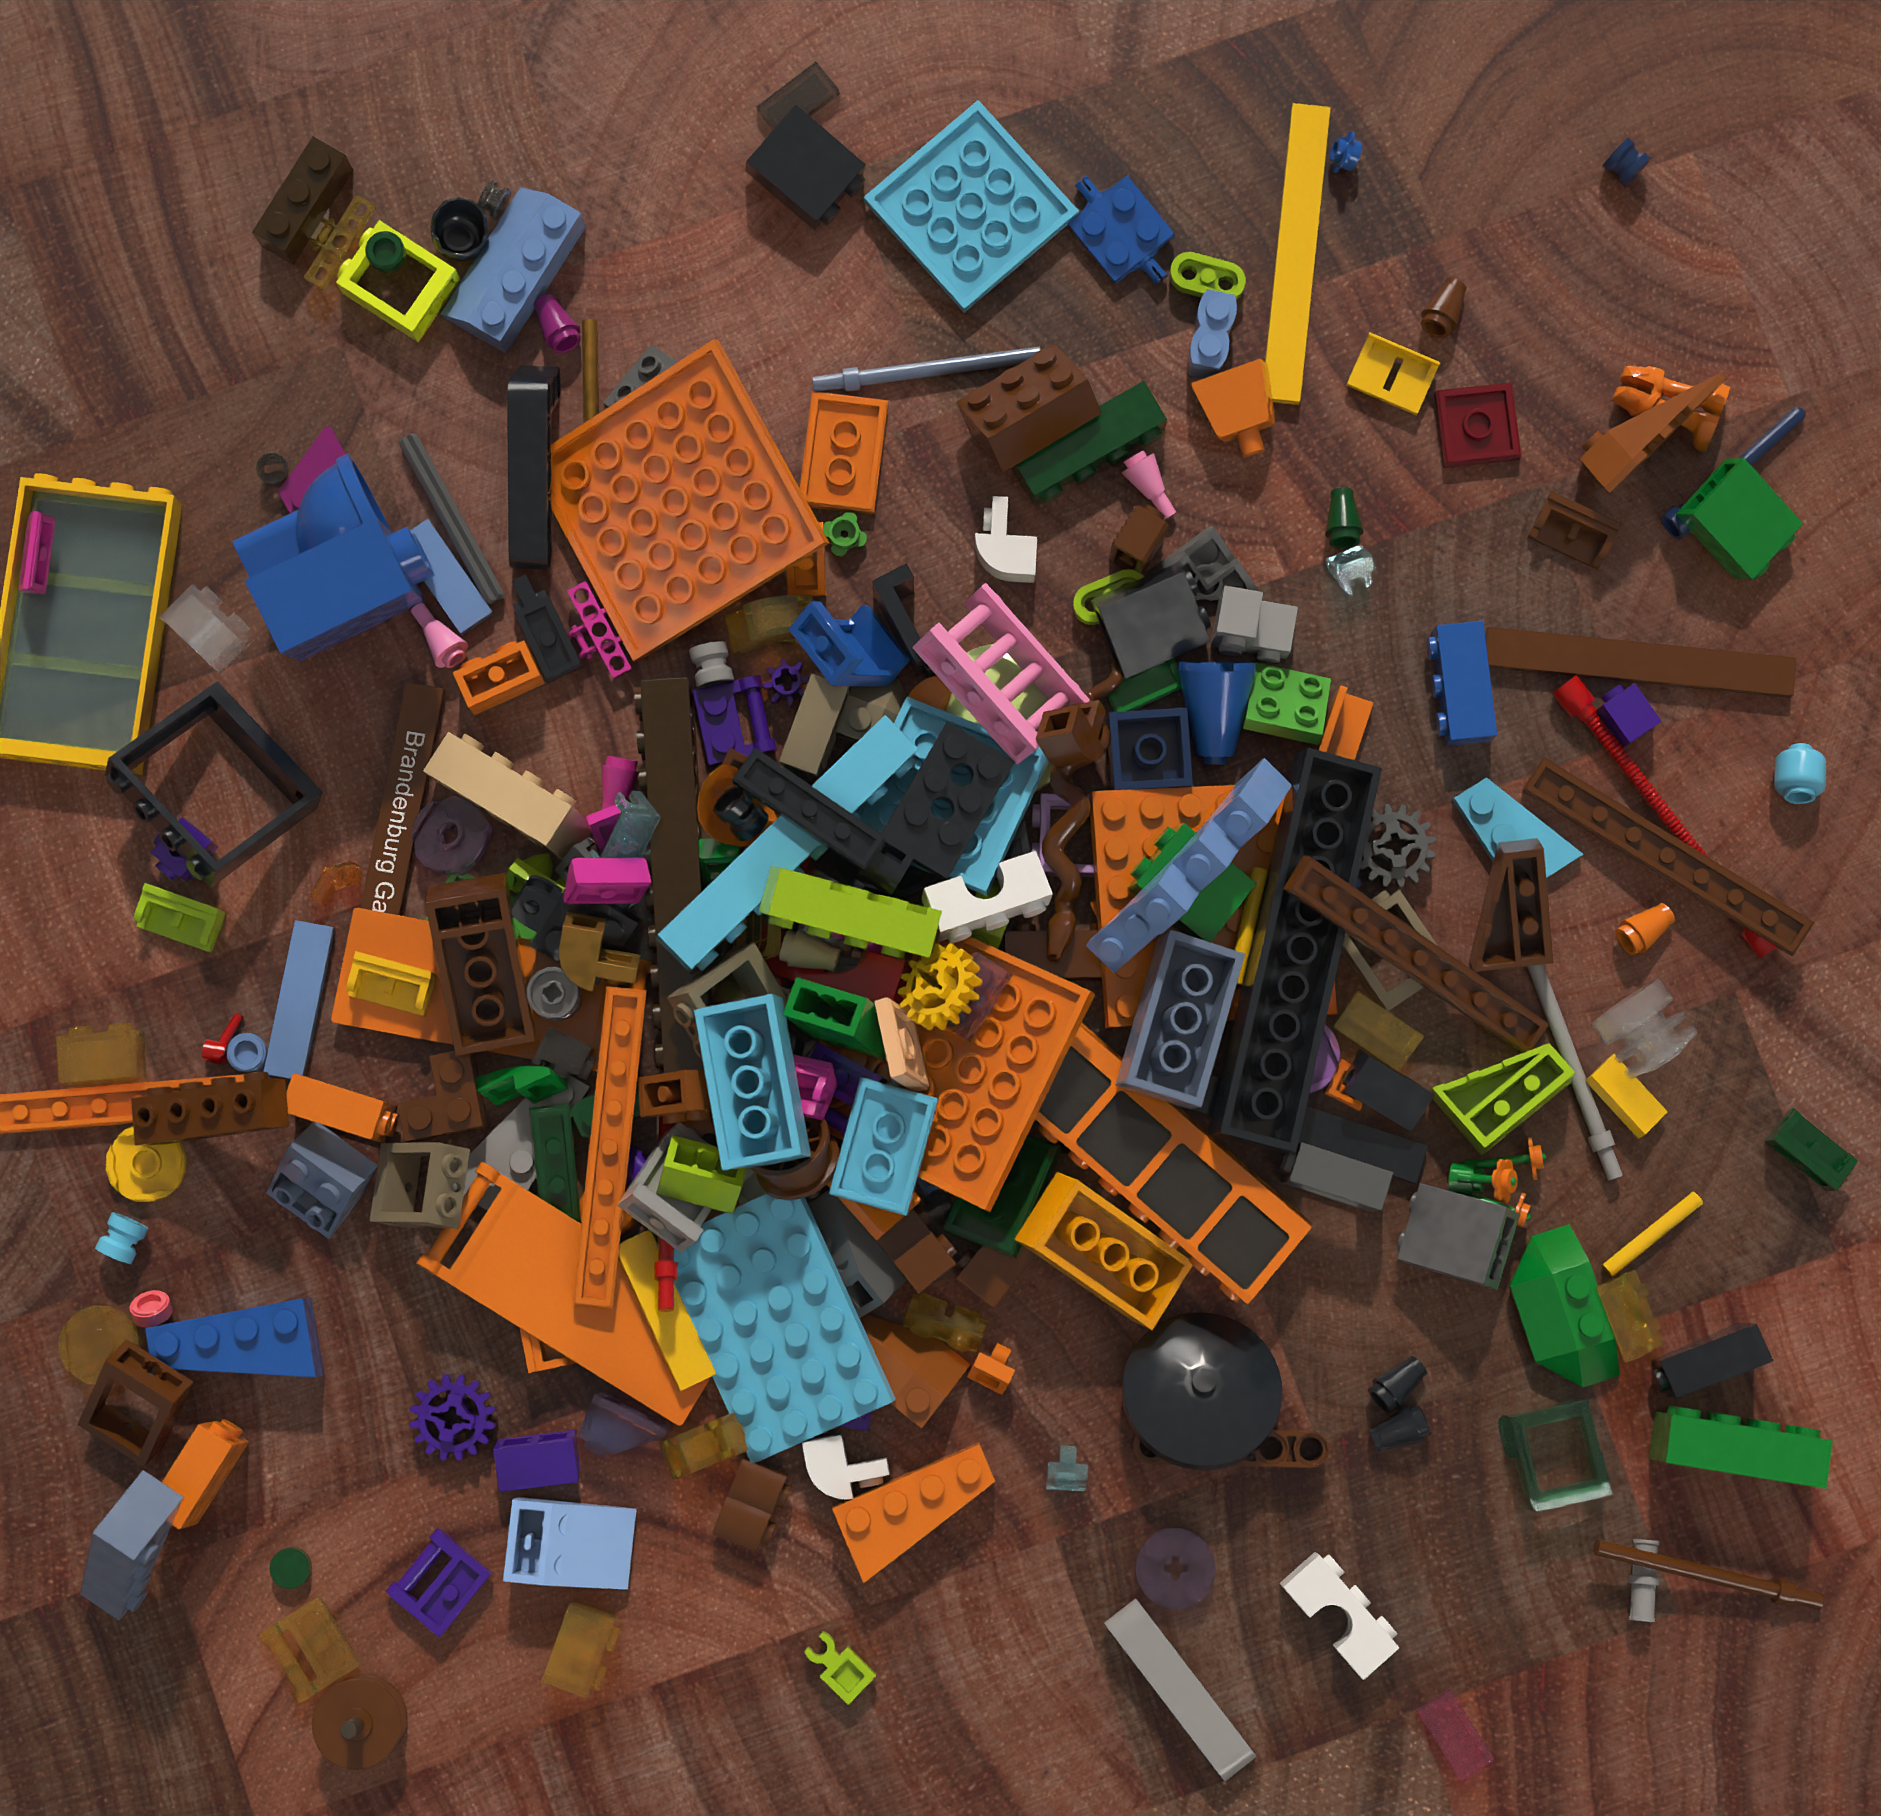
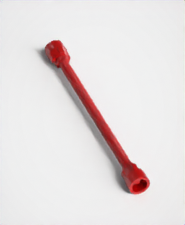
M1577 675L1553 692L1552 695L1570 718L1576 715L1581 722L1584 721L1587 724L1588 728L1591 727L1590 731H1594L1593 735H1597L1596 738L1600 739L1599 742L1603 743L1602 746L1606 747L1605 750L1609 751L1608 754L1612 755L1611 757L1615 759V763H1618L1622 771L1624 770V774H1627L1628 779L1631 778L1630 782H1634L1633 786H1637L1636 789L1640 790L1639 793L1643 794L1642 797L1646 798L1645 801L1649 802L1648 805L1652 806L1655 814H1658V817L1661 818V821L1664 822L1668 830L1671 829L1670 833H1674V837L1709 857L1708 854H1705V850H1702V847L1699 846V843L1696 842V839L1693 838V835H1689L1690 831H1686V826L1683 827L1684 824L1680 823L1681 820L1677 819L1678 816L1674 815L1675 812L1670 811L1671 807H1667L1668 803H1664L1665 799H1661L1662 796L1658 795L1659 792L1655 791L1656 788L1652 787L1653 784H1649L1650 780H1646V775L1643 776L1644 773L1640 772V768H1637L1634 760H1630L1631 756H1627L1628 752H1624L1625 749L1621 748L1622 745L1618 744L1619 741L1615 740L1616 737L1612 736L1613 733H1609L1610 729H1606V724L1603 725L1604 722L1600 721L1599 716L1597 717V710L1592 705V702L1596 699ZM1742 926L1744 931L1740 935L1759 959L1776 948V946Z

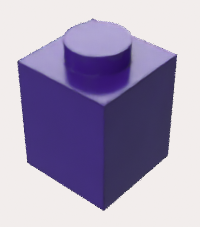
M1635 683L1625 690L1619 684L1601 697L1604 704L1596 711L1600 719L1610 729V732L1613 733L1612 736L1616 737L1615 740L1619 741L1618 744L1622 745L1621 748L1626 747L1662 722Z

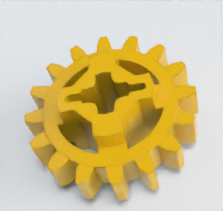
M951 943L947 945L946 949L940 944H935L930 958L921 956L922 960L918 963L911 960L909 965L913 970L910 974L901 975V978L907 984L905 987L898 989V994L905 998L899 1005L908 1012L907 1017L918 1025L921 1024L927 1030H931L934 1025L941 1030H945L947 1020H951L956 1025L960 1023L958 1014L961 1011L970 1014L972 1010L968 1005L969 1001L978 1000L980 997L973 991L974 987L981 985L983 980L975 975L980 970V966L972 961L973 957L962 948L958 949Z

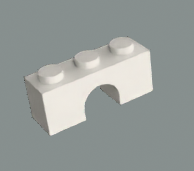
M1033 851L998 864L996 877L1001 892L991 899H979L971 895L965 886L962 876L924 888L921 898L924 907L942 911L936 932L937 942L946 939L950 943L959 942L972 935L971 931L985 926L987 930H994L1009 923L1008 918L1023 914L1024 918H1029L1046 910L1045 906L1049 905L1053 893L1037 852Z
M1314 1552L1279 1584L1310 1618L1318 1610L1328 1605H1337L1344 1609L1348 1620L1347 1628L1344 1634L1332 1645L1364 1680L1399 1649V1646L1392 1640L1397 1635V1632L1382 1616L1377 1620L1373 1618L1366 1609L1371 1602L1356 1585L1350 1590L1339 1578L1345 1572L1329 1554L1322 1558L1318 1553Z

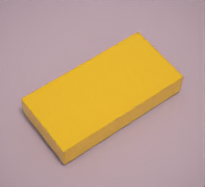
M1615 1054L1608 1057L1585 1080L1638 1139L1646 1135L1668 1112Z

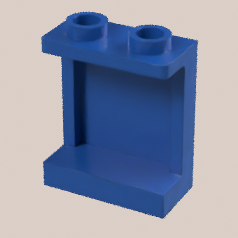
M811 601L789 628L790 632L831 686H889L910 660L909 656L869 605H861L850 619L843 620L834 619L821 602Z

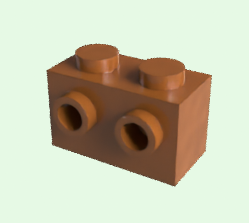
M682 1070L638 1077L640 1117H663V1124L711 1119L710 1112L712 1110L705 1070Z

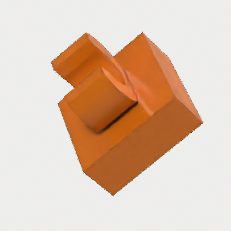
M997 1343L990 1357L980 1352L967 1378L1002 1395L1015 1372L1014 1369L1005 1365L1011 1349Z

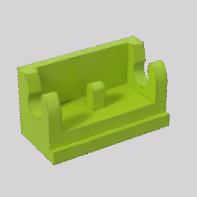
M145 883L133 917V921L137 922L136 926L212 953L226 912Z

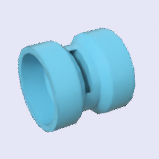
M112 1212L107 1222L109 1227L107 1232L110 1235L100 1237L95 1249L111 1258L132 1264L137 1254L132 1245H137L138 1241L144 1239L149 1228L129 1217Z

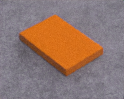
M812 391L800 480V490L810 508L874 515L888 400Z

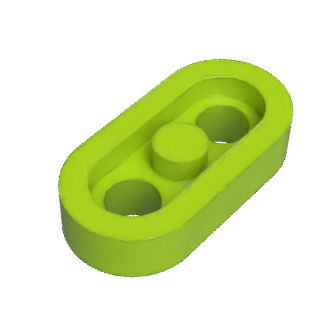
M1184 252L1178 255L1171 264L1169 274L1172 285L1178 291L1201 298L1209 289L1233 294L1237 300L1242 295L1246 283L1245 274L1238 265L1195 252ZM1191 270L1194 272L1195 278L1186 280L1183 278L1182 272ZM1222 280H1227L1232 284V288L1223 290L1219 287L1218 283Z
M1126 569L1083 586L1074 597L1073 611L1075 616L1085 624H1099L1095 612L1088 611L1085 608V603L1144 576L1135 570Z

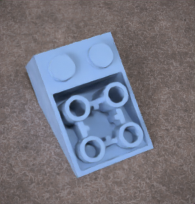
M528 1497L513 1499L503 1581L548 1586L628 1590L637 1509Z

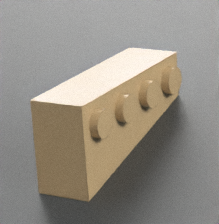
M448 732L423 770L437 783L477 808H484L485 812L506 826L510 827L512 825L516 831L541 848L547 847L561 860H563L575 844H579L592 833L588 820L573 807L577 802L559 789H556L553 794L543 789L545 782L525 770L522 776L512 770L515 764L499 753L495 752L490 757L481 752L484 745L467 734H464L460 739Z

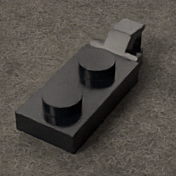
M526 575L513 580V585L521 599L512 604L515 609L514 614L547 683L582 668L581 661L551 598L547 596L545 590L543 589L535 593Z

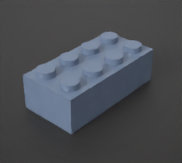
M1168 930L1158 935L1115 1086L1187 1109L1202 1107L1244 960V953L1174 930Z

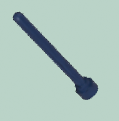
M1801 407L1793 408L1738 458H1745L1751 466L1754 465L1804 420L1806 416L1805 410ZM1680 504L1678 507L1672 506L1660 517L1663 527L1678 540L1683 539L1691 532L1686 524L1675 515L1684 504Z

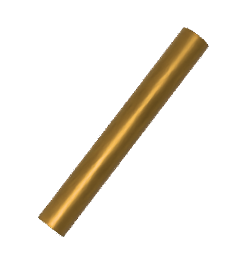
M594 319L582 320L584 423L599 414L597 320Z

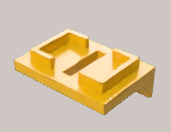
M1370 332L1346 386L1417 416L1440 362ZM1397 358L1403 362L1390 391L1383 389V386Z

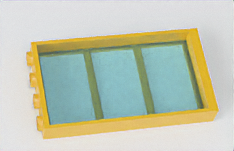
M34 474V479L20 477L0 606V758L106 771L108 758L149 730L183 504L172 495V491L159 487H149L148 492L134 491V487L131 485L116 482L110 483V488L96 486V482L83 478H73L72 483L57 482V477L48 474ZM33 511H39L54 517L56 520L45 595L18 591L28 515ZM144 762L131 771L134 774L142 775Z

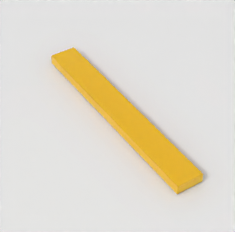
M1293 103L1291 108L1265 356L1274 403L1299 405L1301 399L1331 107Z

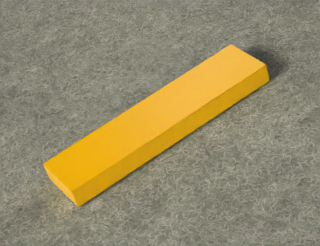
M647 1230L621 1242L618 1259L679 1391H682L716 1375V1372L675 1284L674 1311H658V1281L654 1280V1263L658 1261V1248L651 1230Z

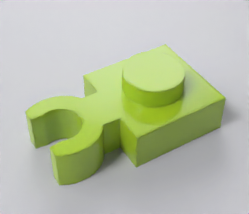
M822 1631L819 1637L827 1644L826 1652L817 1654L808 1646L805 1649V1654L810 1661L817 1664L823 1663L827 1667L820 1674V1678L849 1705L877 1674L849 1646L839 1654L835 1650L833 1637L827 1632Z

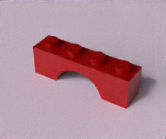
M768 924L765 926V940L769 941H764L761 953H767L770 947L771 925ZM781 928L780 933V950L785 934L788 931L787 929ZM762 942L761 944H759V948H758L759 951H760L761 948H762L763 942ZM871 951L856 967L841 973H827L823 969L788 967L787 962L779 960L780 954L764 959L782 989L786 988L787 983L794 985L797 977L868 998L873 1003L876 1000L888 997L898 1005L905 999L898 994V989L905 987L907 984L901 978V975L910 974L913 970L909 962Z

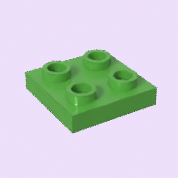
M1255 662L1256 672L1246 709L1243 729L1320 745L1324 730L1331 678Z

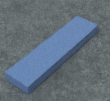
M297 920L294 922L264 1072H268V1075L291 1079L293 1073L301 1076L306 1075L336 929L334 927Z

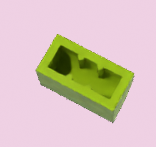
M672 1135L656 1194L733 1214L743 1185L746 1168L722 1170L718 1147Z

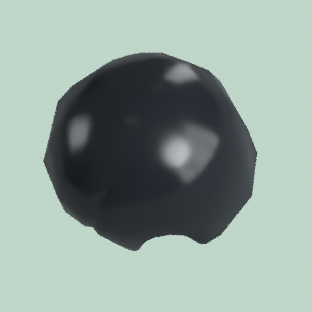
M455 197L443 201L431 219L430 231L434 247L438 249L441 255L451 260L465 261L477 257L485 247L488 238V223L485 211L471 199Z

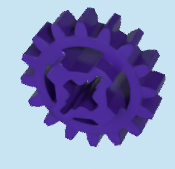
M446 1374L442 1377V1385H439L433 1379L427 1382L430 1389L429 1393L424 1391L416 1393V1396L422 1403L421 1405L410 1406V1411L418 1414V1420L409 1423L410 1428H420L421 1433L414 1439L416 1443L425 1440L429 1443L425 1453L429 1455L436 1451V1449H439L440 1460L445 1461L450 1453L454 1452L456 1460L459 1461L464 1459V1449H467L472 1455L479 1453L477 1441L485 1444L490 1442L491 1439L484 1432L486 1429L496 1428L497 1424L488 1420V1415L496 1412L497 1407H487L485 1401L492 1394L491 1392L482 1394L478 1392L481 1384L479 1380H475L468 1386L466 1385L467 1378L465 1374H460L456 1383H453L450 1374ZM451 1390L445 1403L440 1406L431 1405L439 1394ZM468 1396L477 1405L479 1414L473 1413L466 1403ZM456 1407V1414L470 1421L459 1422L450 1427V1420L437 1413L452 1411ZM428 1420L433 1421L439 1429V1439L432 1433ZM465 1429L476 1430L468 1440L456 1444L460 1432Z

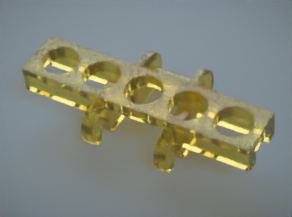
M356 194L337 225L334 224L335 220L332 218L330 220L321 219V222L324 224L321 232L316 239L309 238L308 240L313 245L312 249L314 251H317V249L321 251L305 274L304 278L306 281L315 284L324 291L338 267L345 262L342 258L354 239L357 238L360 241L362 237L361 231L376 209L374 204ZM360 203L366 205L367 211L363 216L354 215ZM350 219L357 222L355 230L347 226ZM332 230V231H333L332 234L330 235V237L328 238V240L326 241V243H325V245H324L323 242L325 241V239L327 238L328 234H329L330 231ZM338 235L344 236L347 239L346 245L342 248L333 246L332 241ZM326 259L330 261L332 264H326L324 263V260ZM320 267L324 268L327 272L324 279H314L313 277Z

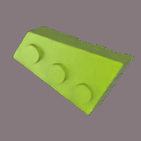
M1548 1043L1503 1060L1502 1063L1469 1073L1467 1076L1450 1083H1443L1433 1087L1431 1092L1434 1094V1097L1432 1099L1480 1155L1483 1156L1568 1086L1576 1073L1552 1045Z

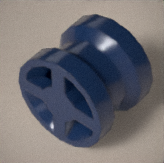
M1627 138L1608 157L1602 167L1608 172L1614 171L1619 176V182L1625 187L1643 170L1651 160V157L1647 153H1640L1636 150L1635 142Z

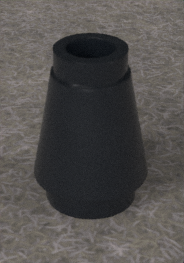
M1411 1356L1372 1380L1373 1385L1368 1389V1392L1375 1403L1385 1412L1390 1413L1394 1409L1400 1410L1422 1381V1378L1428 1374L1427 1370L1417 1358Z
M1408 1405L1378 1424L1375 1428L1369 1430L1378 1452L1385 1449L1389 1450L1424 1443L1423 1438L1432 1435L1420 1405L1410 1408Z

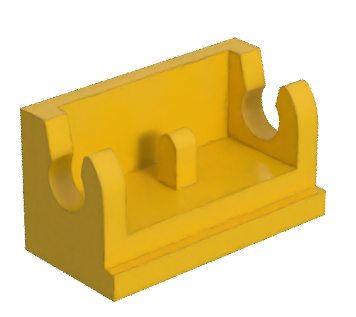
M355 951L346 985V990L349 991L348 996L425 1017L436 981V974L428 970Z

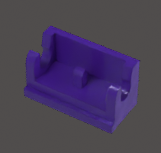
M576 1429L497 1439L493 1450L499 1492L579 1482L581 1466Z

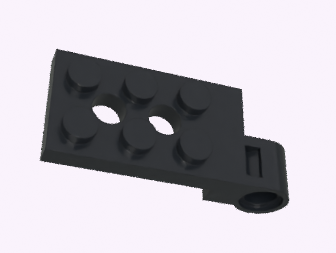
M947 721L881 832L882 835L887 837L886 842L865 872L859 870L857 876L890 896L898 886L911 862L946 881L1015 761ZM957 766L965 767L971 774L970 784L967 786L956 785L950 777L951 769ZM938 799L947 801L952 808L951 817L945 820L936 818L931 812L932 802Z

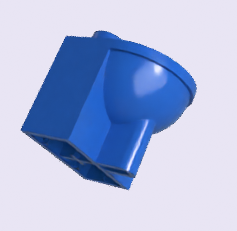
M349 453L337 458L336 464L327 468L311 483L301 500L298 510L233 540L234 547L249 576L244 581L279 652L300 662L393 618L419 603L426 602L418 584L435 576L433 568L415 533L412 534L407 526L392 533L368 484Z

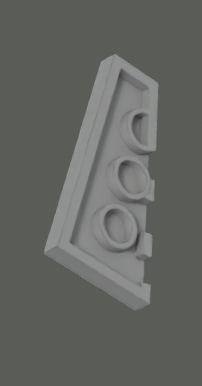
M555 1067L553 1071L567 1082L569 1089L535 1104L525 1098L469 1154L464 1195L476 1178L475 1170L481 1162L488 1164L502 1175L530 1191L536 1181L529 1108L568 1103L571 1111L579 1101L586 1097L591 1087ZM454 1183L452 1187L453 1191H456L457 1185ZM491 1183L477 1205L488 1211L501 1189Z

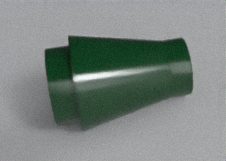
M1336 488L1330 492L1331 502L1325 536L1329 538V543L1333 547H1353L1360 543V536L1364 533L1354 500V491L1351 488Z

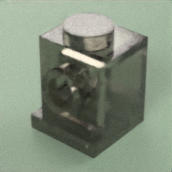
M548 1027L531 1063L543 1067L545 1062L550 1063L549 1068L568 1081L572 1074L587 1080L594 1069L597 1059L592 1057L595 1049Z

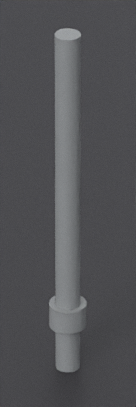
M1543 964L1527 966L1559 1053L1576 1073L1571 1084L1591 1137H1588V1141L1592 1151H1597L1608 1181L1621 1177L1623 1174L1612 1148L1616 1144L1611 1131H1606L1590 1087L1585 1081L1586 1076Z

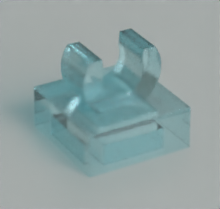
M1361 545L1325 559L1329 573L1339 582L1340 587L1348 595L1353 594L1351 588L1352 579L1359 576L1361 577L1362 584L1367 588L1371 587L1372 578L1369 572L1376 570L1372 555Z
M1060 1446L1059 1463L1048 1462L1046 1489L1086 1491L1088 1464H1076V1446Z

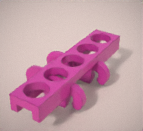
M584 581L567 590L584 622L579 627L576 625L572 626V630L568 633L569 638L575 637L582 650L578 655L579 658L587 657V659H591L593 657L592 654L599 651L613 680L626 672L633 671L619 643L623 644L620 636H614L604 615L607 616L608 614L605 608L600 609L587 582ZM584 589L589 599L585 603L578 602L575 596L578 590ZM593 606L596 612L586 617L584 613L585 608ZM597 623H603L607 627V632L601 637H597L592 633V628ZM587 630L595 643L591 647L588 646L582 634ZM615 648V650L612 653L606 654L607 652ZM620 657L624 667L621 670L615 671L610 663L611 659Z

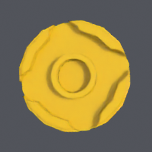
M130 1127L120 1133L113 1145L110 1146L106 1155V1172L109 1181L123 1196L135 1202H155L168 1197L180 1186L186 1173L187 1156L181 1142L165 1145L135 1146L133 1127Z

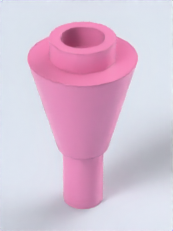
M1144 450L1126 460L1124 464L1127 469L1122 474L1148 500L1151 499L1156 509L1164 514V520L1175 514L1176 511L1164 492L1165 488L1155 454L1152 453L1147 456Z
M424 603L415 605L411 613L423 628V633L435 665L440 668H453L460 664L466 657L465 652L468 649V643L439 620H436Z

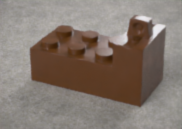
M506 872L428 886L425 907L456 1056L534 1042L535 1025L532 1010L527 1000V985L514 919L511 913L513 905Z

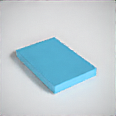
M860 1077L829 1194L907 1216L939 1098Z

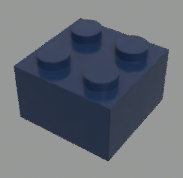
M1187 708L1110 712L1105 720L1111 737L1108 747L1111 790L1193 786Z

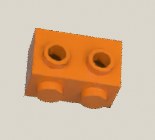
M524 640L519 643L513 641L504 644L496 649V653L483 659L481 657L471 659L460 666L461 669L452 672L468 708L474 715L545 684L534 657Z

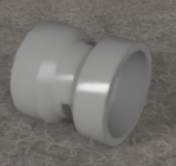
M710 642L689 649L691 662L699 670L694 676L697 689L734 681L732 668L725 665L727 663L726 658L729 655L726 642Z

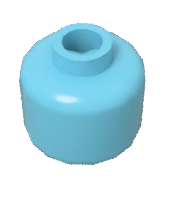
M1797 743L1789 746V749L1782 751L1776 756L1774 788L1787 802L1794 804L1810 803L1824 792L1826 786V758L1822 753L1814 750L1809 744Z

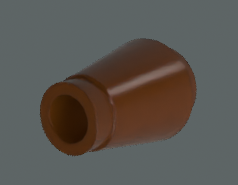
M1455 278L1446 279L1445 283L1422 311L1421 326L1427 333L1435 337L1445 338L1449 336L1450 332L1456 330L1467 290L1463 282Z

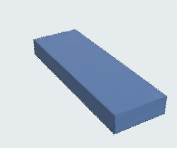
M429 519L411 529L410 532L412 534L415 533L435 573V576L424 582L462 636L493 616V612Z

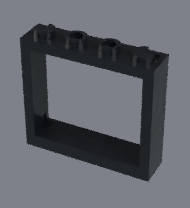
M218 681L110 756L105 771L106 781L110 788L118 795L123 794L131 802L138 818L144 823L149 822L159 832L163 844L170 851H177L186 861L187 868L191 874L198 880L203 879L211 888L315 811L323 793ZM208 715L293 804L218 861L203 848L131 771Z

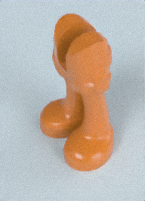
M1625 366L1620 380L1627 386L1616 388L1612 402L1627 410L1630 416L1635 417L1663 403L1665 400L1661 399L1662 396L1672 398L1694 386L1665 378V371L1656 367ZM1722 383L1700 405L1705 412L1695 410L1681 424L1692 432L1693 447L1700 452L1706 453L1727 400L1730 386Z

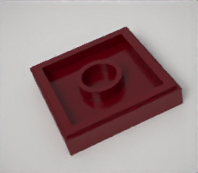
M1512 382L1435 391L1434 399L1443 468L1520 460L1522 455Z

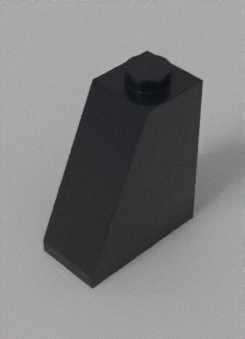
M1736 1323L1653 1359L1652 1362L1655 1370L1651 1371L1656 1387L1661 1393L1666 1392L1668 1397L1678 1398L1771 1363L1773 1358L1757 1324Z

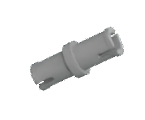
M1633 1539L1634 1548L1658 1554L1659 1541ZM1633 1564L1632 1575H1628V1583H1632L1629 1620L1655 1622L1656 1586H1660L1661 1579L1657 1578V1570Z

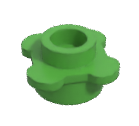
M845 512L841 517L834 519L832 522L827 521L823 525L824 534L829 538L832 544L831 550L835 556H845L847 550L855 546L863 547L866 544L867 536L864 532L860 531L857 524V516L852 512ZM843 531L848 533V536L845 538L841 536Z

